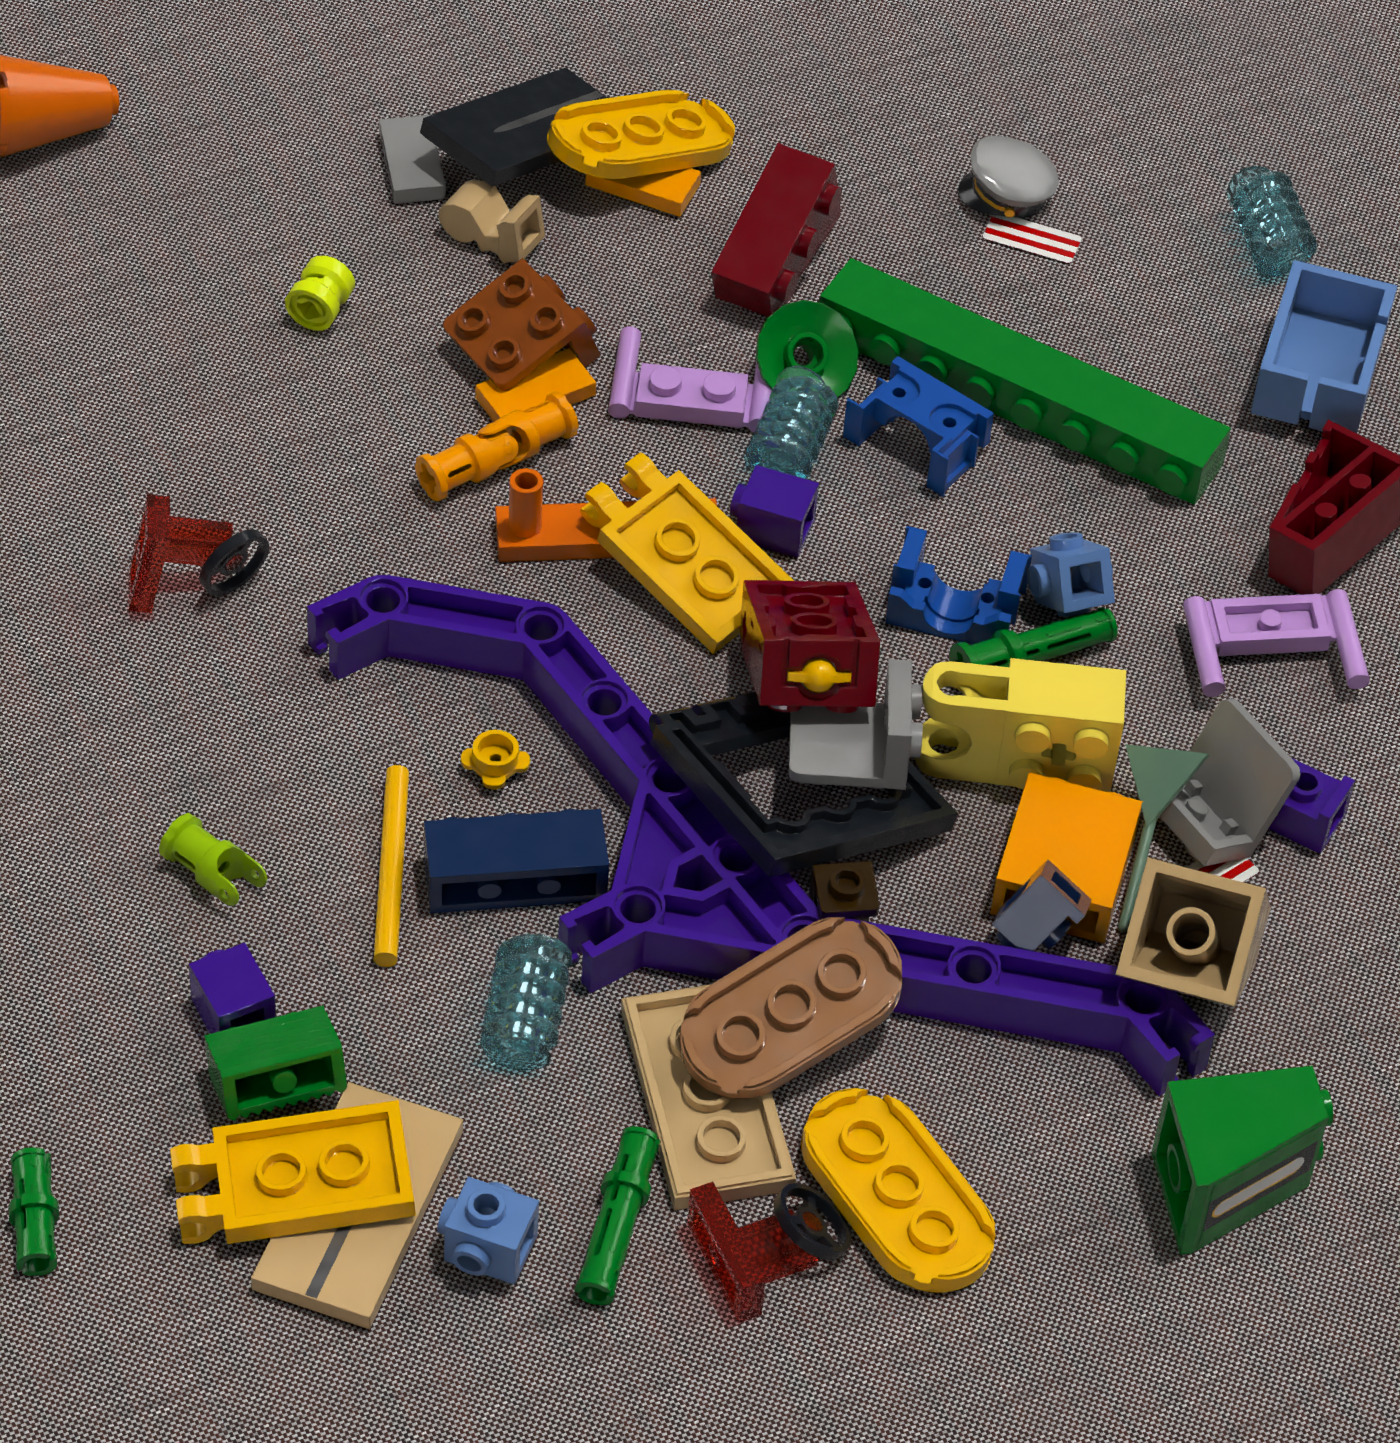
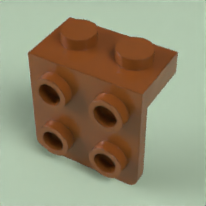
M523 258L450 314L443 323L447 335L501 390L512 388L562 347L565 349L570 348L585 368L601 356L592 338L597 329L591 319L580 307L577 306L572 309L565 302L566 297L555 281L547 274L541 277Z

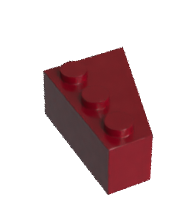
M777 143L711 271L716 298L767 317L778 310L783 302L788 303L799 278L841 216L840 199L842 187L837 184L835 163Z
M1328 419L1322 429V439L1315 452L1310 451L1305 460V470L1297 484H1292L1269 527L1268 577L1302 595L1320 594L1400 526V455Z

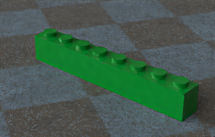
M850 258L820 295L819 302L839 312L852 328L859 353L891 367V362L899 356L992 411L995 415L1193 505L1197 503L1224 465L1231 427L853 258Z

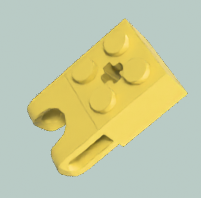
M1010 658L1009 667L953 661L934 664L926 673L922 685L923 704L931 718L923 723L920 758H914L918 768L926 775L942 779L990 783L1024 789L1030 772L1111 792L1124 727L1126 670ZM951 686L961 691L964 696L946 695L940 689ZM936 744H944L957 747V749L950 753L941 754L931 747Z

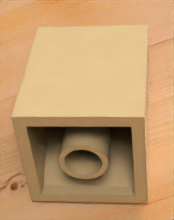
M1147 858L1116 976L1235 1007L1256 965L1271 910L1266 888Z

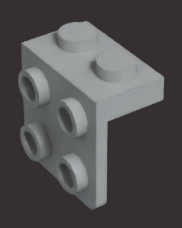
M888 659L884 703H876L875 707H859V710L856 712L836 713L827 710L824 706H802L799 711L790 712L789 778L798 783H810L813 785L826 784L906 790L909 757L920 758L923 732L922 723L912 722V719L920 720L922 707V685L912 684V660Z
M1232 698L1219 702L1190 750L1191 752L1208 753L1209 757L1159 817L1185 844L1187 852L1199 860L1203 866L1251 857L1300 779V769L1295 761L1238 700Z

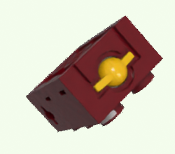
M743 580L739 644L759 705L767 706L769 709L778 712H796L802 706H824L832 712L852 713L859 710V707H875L880 640L856 582Z

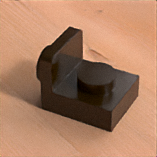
M872 861L813 865L808 897L818 907L819 915L822 919L845 917V919L850 918L869 922V917H875L879 914L880 902Z

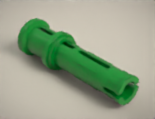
M1103 606L1088 613L1055 621L1018 634L1013 630L1002 629L996 631L991 639L972 645L966 642L955 643L950 647L949 661L1009 667L1010 658L1046 661L1101 643L1113 642L1117 639L1118 627L1111 610Z

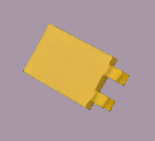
M640 452L625 463L624 468L629 473L622 477L619 483L628 494L641 499L627 508L608 485L600 482L585 493L584 497L589 503L581 508L580 513L592 526L601 528L597 541L712 654H715L740 634L743 580H794L680 470L666 478L656 468L652 460Z
M399 1100L213 1127L214 1143L202 1145L182 1144L170 1148L176 1192H194L203 1188L215 1178L219 1180L220 1194L208 1196L188 1195L176 1199L178 1222L181 1229L182 1243L184 1244L204 1242L222 1229H225L227 1244L416 1216Z

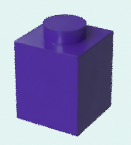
M756 465L747 485L739 483L736 487L730 506V515L737 517L736 525L759 547L798 558L815 522L819 483Z
M245 942L226 950L212 951L201 959L189 963L191 1000L210 1034L231 1027H239L276 1017L275 995Z

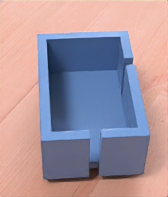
M1293 260L1260 367L1251 414L1298 425L1299 419L1303 418L1310 420L1308 428L1322 431L1329 419L1357 433L1387 331L1398 285Z

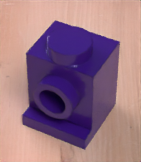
M1293 759L1299 766L1300 779L1268 829L1321 854L1346 816L1355 780L1344 776L1339 781Z

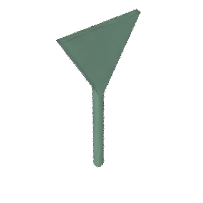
M1125 744L1140 801H1143L1141 808L1145 821L1118 924V930L1121 933L1128 931L1156 821L1209 757L1208 753Z

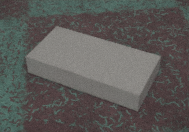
M430 115L379 119V134L394 204L446 199V185L438 148L420 134L423 118Z

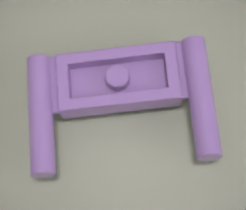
M631 326L624 327L620 331L608 412L612 417L621 419L629 414H633L635 417L736 428L744 426L757 434L766 433L769 430L774 393L761 378L757 361L753 384H748L749 374L641 363L640 372H636L641 332L639 329Z
M1332 590L1327 595L1304 594L1211 599V601H1205L1202 597L1193 596L1186 599L1183 603L1204 695L1208 697L1221 695L1225 691L1218 656L1328 651L1330 642L1333 641L1337 642L1348 687L1351 689H1361L1370 682L1348 595L1345 590Z

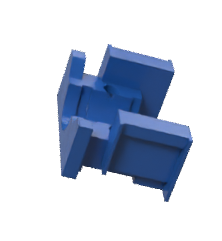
M897 356L891 362L889 382L878 377L875 391L860 404L847 398L843 437L860 446L882 425L886 426L889 422L893 423L898 417L911 421L924 434L928 442L929 453H931L926 487L944 497L945 491L970 467H975L978 446L984 448L990 443L994 413Z
M906 526L904 545L898 563L893 566L885 624L969 644L991 639L996 631L1002 629L1010 630V625L1016 624L1020 593L1026 594L1028 584L1027 571L1029 566H1031L1032 555L1011 550L1002 581L989 578L988 583L984 584V587L981 589L962 591L945 584L936 574L935 565L923 562L927 530Z

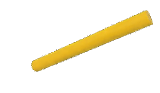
M401 765L388 767L385 778L373 958L374 963L381 967L394 966L398 961L409 770Z

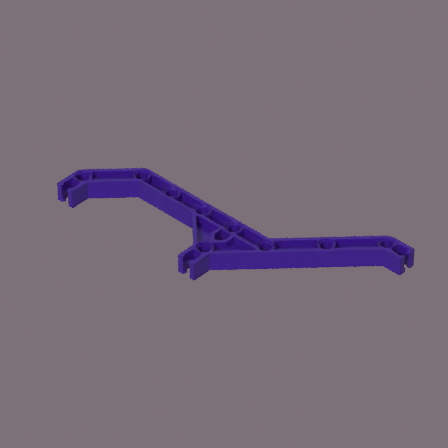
M376 575L366 578L307 606L308 644L317 655L328 651L326 644L329 643V670L337 680L388 656L523 680L631 808L612 890L559 917L557 953L568 966H571L579 961L577 953L582 952L581 983L590 994L641 967L719 980L804 927L822 919L819 915L818 907L789 873L768 877L653 748L650 744L653 734L649 728V718L652 713L571 618L558 606L547 602L392 575ZM846 918V919H845V921H854V922L859 923V924H860V921H861V920L850 919V918ZM867 922L881 929L892 940L902 960V989L893 1012L1119 1052L1158 1096L1165 1093L1167 1082L1179 1080L1176 1077L1180 1057L1188 1064L1187 1071L1192 1077L1207 1069L1215 1034L1176 991L1116 976L1118 966Z

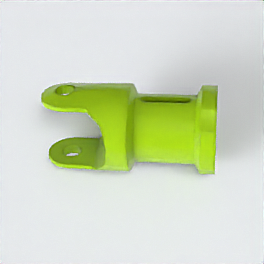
M186 813L172 822L161 838L159 854L172 862L178 861L195 874V881L201 887L228 906H234L239 902L238 891L230 882L231 880L243 877L252 885L260 888L267 883L266 872L257 861L231 841H219L202 828V821L195 815Z

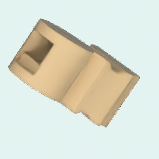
M483 180L465 182L439 210L438 217L440 223L452 238L464 243L475 240L482 252L491 251L496 253L504 264L507 262L517 263L520 259H525L545 237L539 195L525 196L509 212L496 186L491 187Z

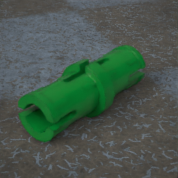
M35 1147L18 1150L11 1157L14 1192L13 1199L8 1205L9 1222L16 1230V1269L18 1271L22 1270L23 1274L28 1276H42L52 1272L57 1267L54 1224L59 1219L58 1200L53 1196L51 1189V1154H45L44 1149Z

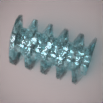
M1262 166L1247 167L1234 175L1228 184L1226 195L1241 233L1244 235L1243 237L1253 262L1256 264L1258 274L1266 277H1280L1290 272L1293 260L1304 263L1309 262L1316 254L1318 244L1314 234L1311 233L1312 230L1308 220L1305 218L1303 207L1299 204L1297 193L1293 190L1290 177L1283 172L1271 171L1267 167Z
M799 365L788 367L778 375L776 384L771 391L770 398L765 405L763 414L745 452L746 468L752 473L755 466L759 465L803 479L810 477L814 462L818 459L820 448L825 442L827 432L830 430L833 417H835L839 407L837 395L829 386L825 385L820 375L811 369Z
M523 934L506 940L496 951L495 968L492 971V987L488 993V1007L485 1010L484 1027L481 1030L480 1045L485 1055L496 1064L509 1069L524 1071L540 1069L550 1064L551 1054L549 1050H552L558 1044L559 1030L557 1027L562 1022V1010L560 1008L565 1004L566 991L564 988L568 985L569 971L567 969L572 964V951L565 943L557 938L543 934Z

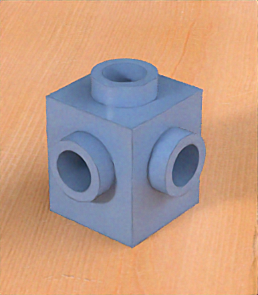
M1069 532L1049 537L1050 544L1030 548L1032 565L1028 568L1027 580L1036 603L1057 610V615L1063 617L1078 616L1090 612L1092 607L1115 603L1110 549L1108 547L1083 539L1082 533Z
M468 1176L458 1199L450 1196L446 1200L439 1217L437 1232L444 1235V1261L454 1264L458 1269L467 1274L475 1276L487 1275L515 1285L538 1236L539 1200L516 1193L505 1184L499 1182L486 1183Z

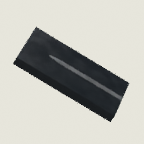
M565 67L424 117L420 134L493 187L561 161L551 151L547 141L550 124L554 120L555 114L560 108L573 103L606 99L608 97Z

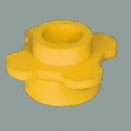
M488 730L476 737L473 742V748H467L462 752L461 765L467 770L475 771L482 778V784L486 788L500 789L505 786L506 780L515 773L526 772L529 769L530 756L525 751H519L518 741L512 734L503 730Z

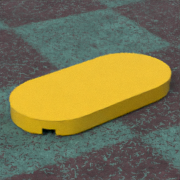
M660 90L564 106L558 110L550 124L547 141L551 151L563 163L579 172L605 179H624L718 163L724 160L730 153L735 134V125L729 115L710 100L702 98L699 104L688 100L689 93L684 91Z
M843 1089L819 1100L810 1112L802 1133L801 1151L804 1162L883 1269L899 1282L926 1292H951L967 1287L978 1280L986 1271L994 1251V1219L987 1206L913 1111L903 1102L884 1094L883 1099L868 1095V1089Z

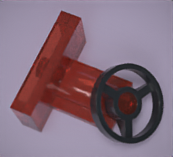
M147 494L129 565V611L152 613L164 562L203 566L199 581L210 595L221 596L238 589L250 580L265 562L270 548L268 540L258 530L254 529L245 530L232 536L233 523L170 516V496ZM253 541H258V547L254 556L243 568L242 565L248 557L246 550ZM219 572L222 575L235 573L233 577L222 583L211 584L212 576Z
M713 1181L690 1189L687 1224L738 1323L762 1315L766 1283L814 1267L818 1263V1258L823 1260L838 1259L850 1247L852 1237L846 1219L839 1209L819 1191L799 1183L788 1184L774 1199V1216L737 1228ZM787 1196L804 1199L802 1207L795 1213H793L792 1209L788 1210ZM816 1207L824 1213L834 1226L839 1244L827 1233V1225L816 1212Z

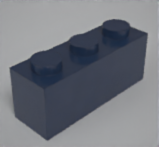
M565 809L560 812L507 813L501 816L448 817L442 820L424 821V865L430 914L584 903L608 892L609 860L601 809Z

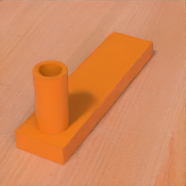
M530 468L519 469L512 473L509 481V506H495L499 562L614 557L597 541L601 528L592 526L580 513L581 508L588 503L543 504L542 475ZM709 498L717 506L716 498ZM622 501V503H623L627 508H629L630 506H632L634 503L637 502V501Z

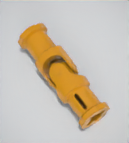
M556 391L548 394L544 403L525 412L515 410L482 427L476 435L466 433L456 438L454 446L433 456L428 453L422 454L416 458L415 463L416 475L420 485L435 502L447 498L448 491L470 480L474 483H479L489 478L497 470L506 469L511 465L537 455L541 446L560 437L570 439L577 435L579 428L574 408L562 393Z

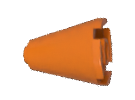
M0 55V158L108 126L112 115H117L119 111L117 87L114 84H110L104 74Z

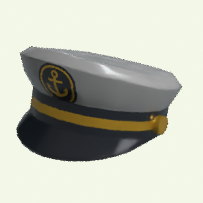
M987 136L978 140L973 145L970 154L972 171L962 178L958 192L961 200L978 212L988 215L1025 218L1036 215L1044 208L1046 200L1055 194L1059 179L1057 170L1049 158L1031 144L1011 137Z

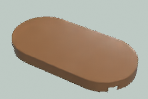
M829 917L813 922L709 985L692 999L684 1014L680 1032V1053L686 1069L693 1079L706 1090L726 1098L752 1099L776 1090L871 1031L889 1017L898 1003L902 989V960L892 940L881 929L867 922L860 921L859 924L854 921H845V917Z

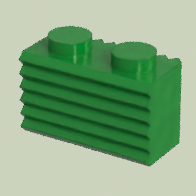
M324 1005L204 1035L209 1076L227 1118L233 1121L239 1115L247 1118L251 1112L259 1115L263 1109L271 1112L275 1106L283 1109L287 1103L295 1106L299 1100L307 1103L311 1096L319 1099L323 1093L331 1096L335 1090L343 1093L347 1088L341 1041L338 1039L337 1032L335 1033L334 1026H332L327 1012H325Z

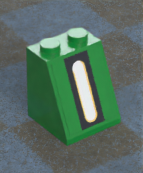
M1313 1066L1167 1082L1151 1152L1180 1255L1196 1252L1309 1187L1315 1163L1323 1158L1322 1138L1325 1128L1333 1123L1331 1096L1327 1089H1320Z

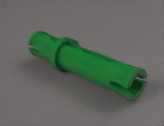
M632 1126L623 1130L612 1170L604 1175L600 1190L604 1196L596 1219L583 1267L574 1288L575 1292H579L578 1297L587 1303L602 1306L613 1302L618 1278L624 1264L640 1208L645 1206L649 1200L652 1190L648 1182L649 1175L661 1141L657 1139L656 1133L643 1127Z

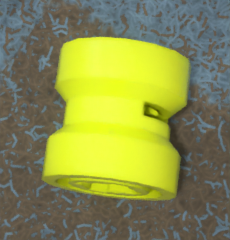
M329 256L311 258L301 273V280L293 285L285 298V307L288 314L295 322L305 328L314 331H323L330 328L340 312V305L347 301L355 288L354 276L345 264Z

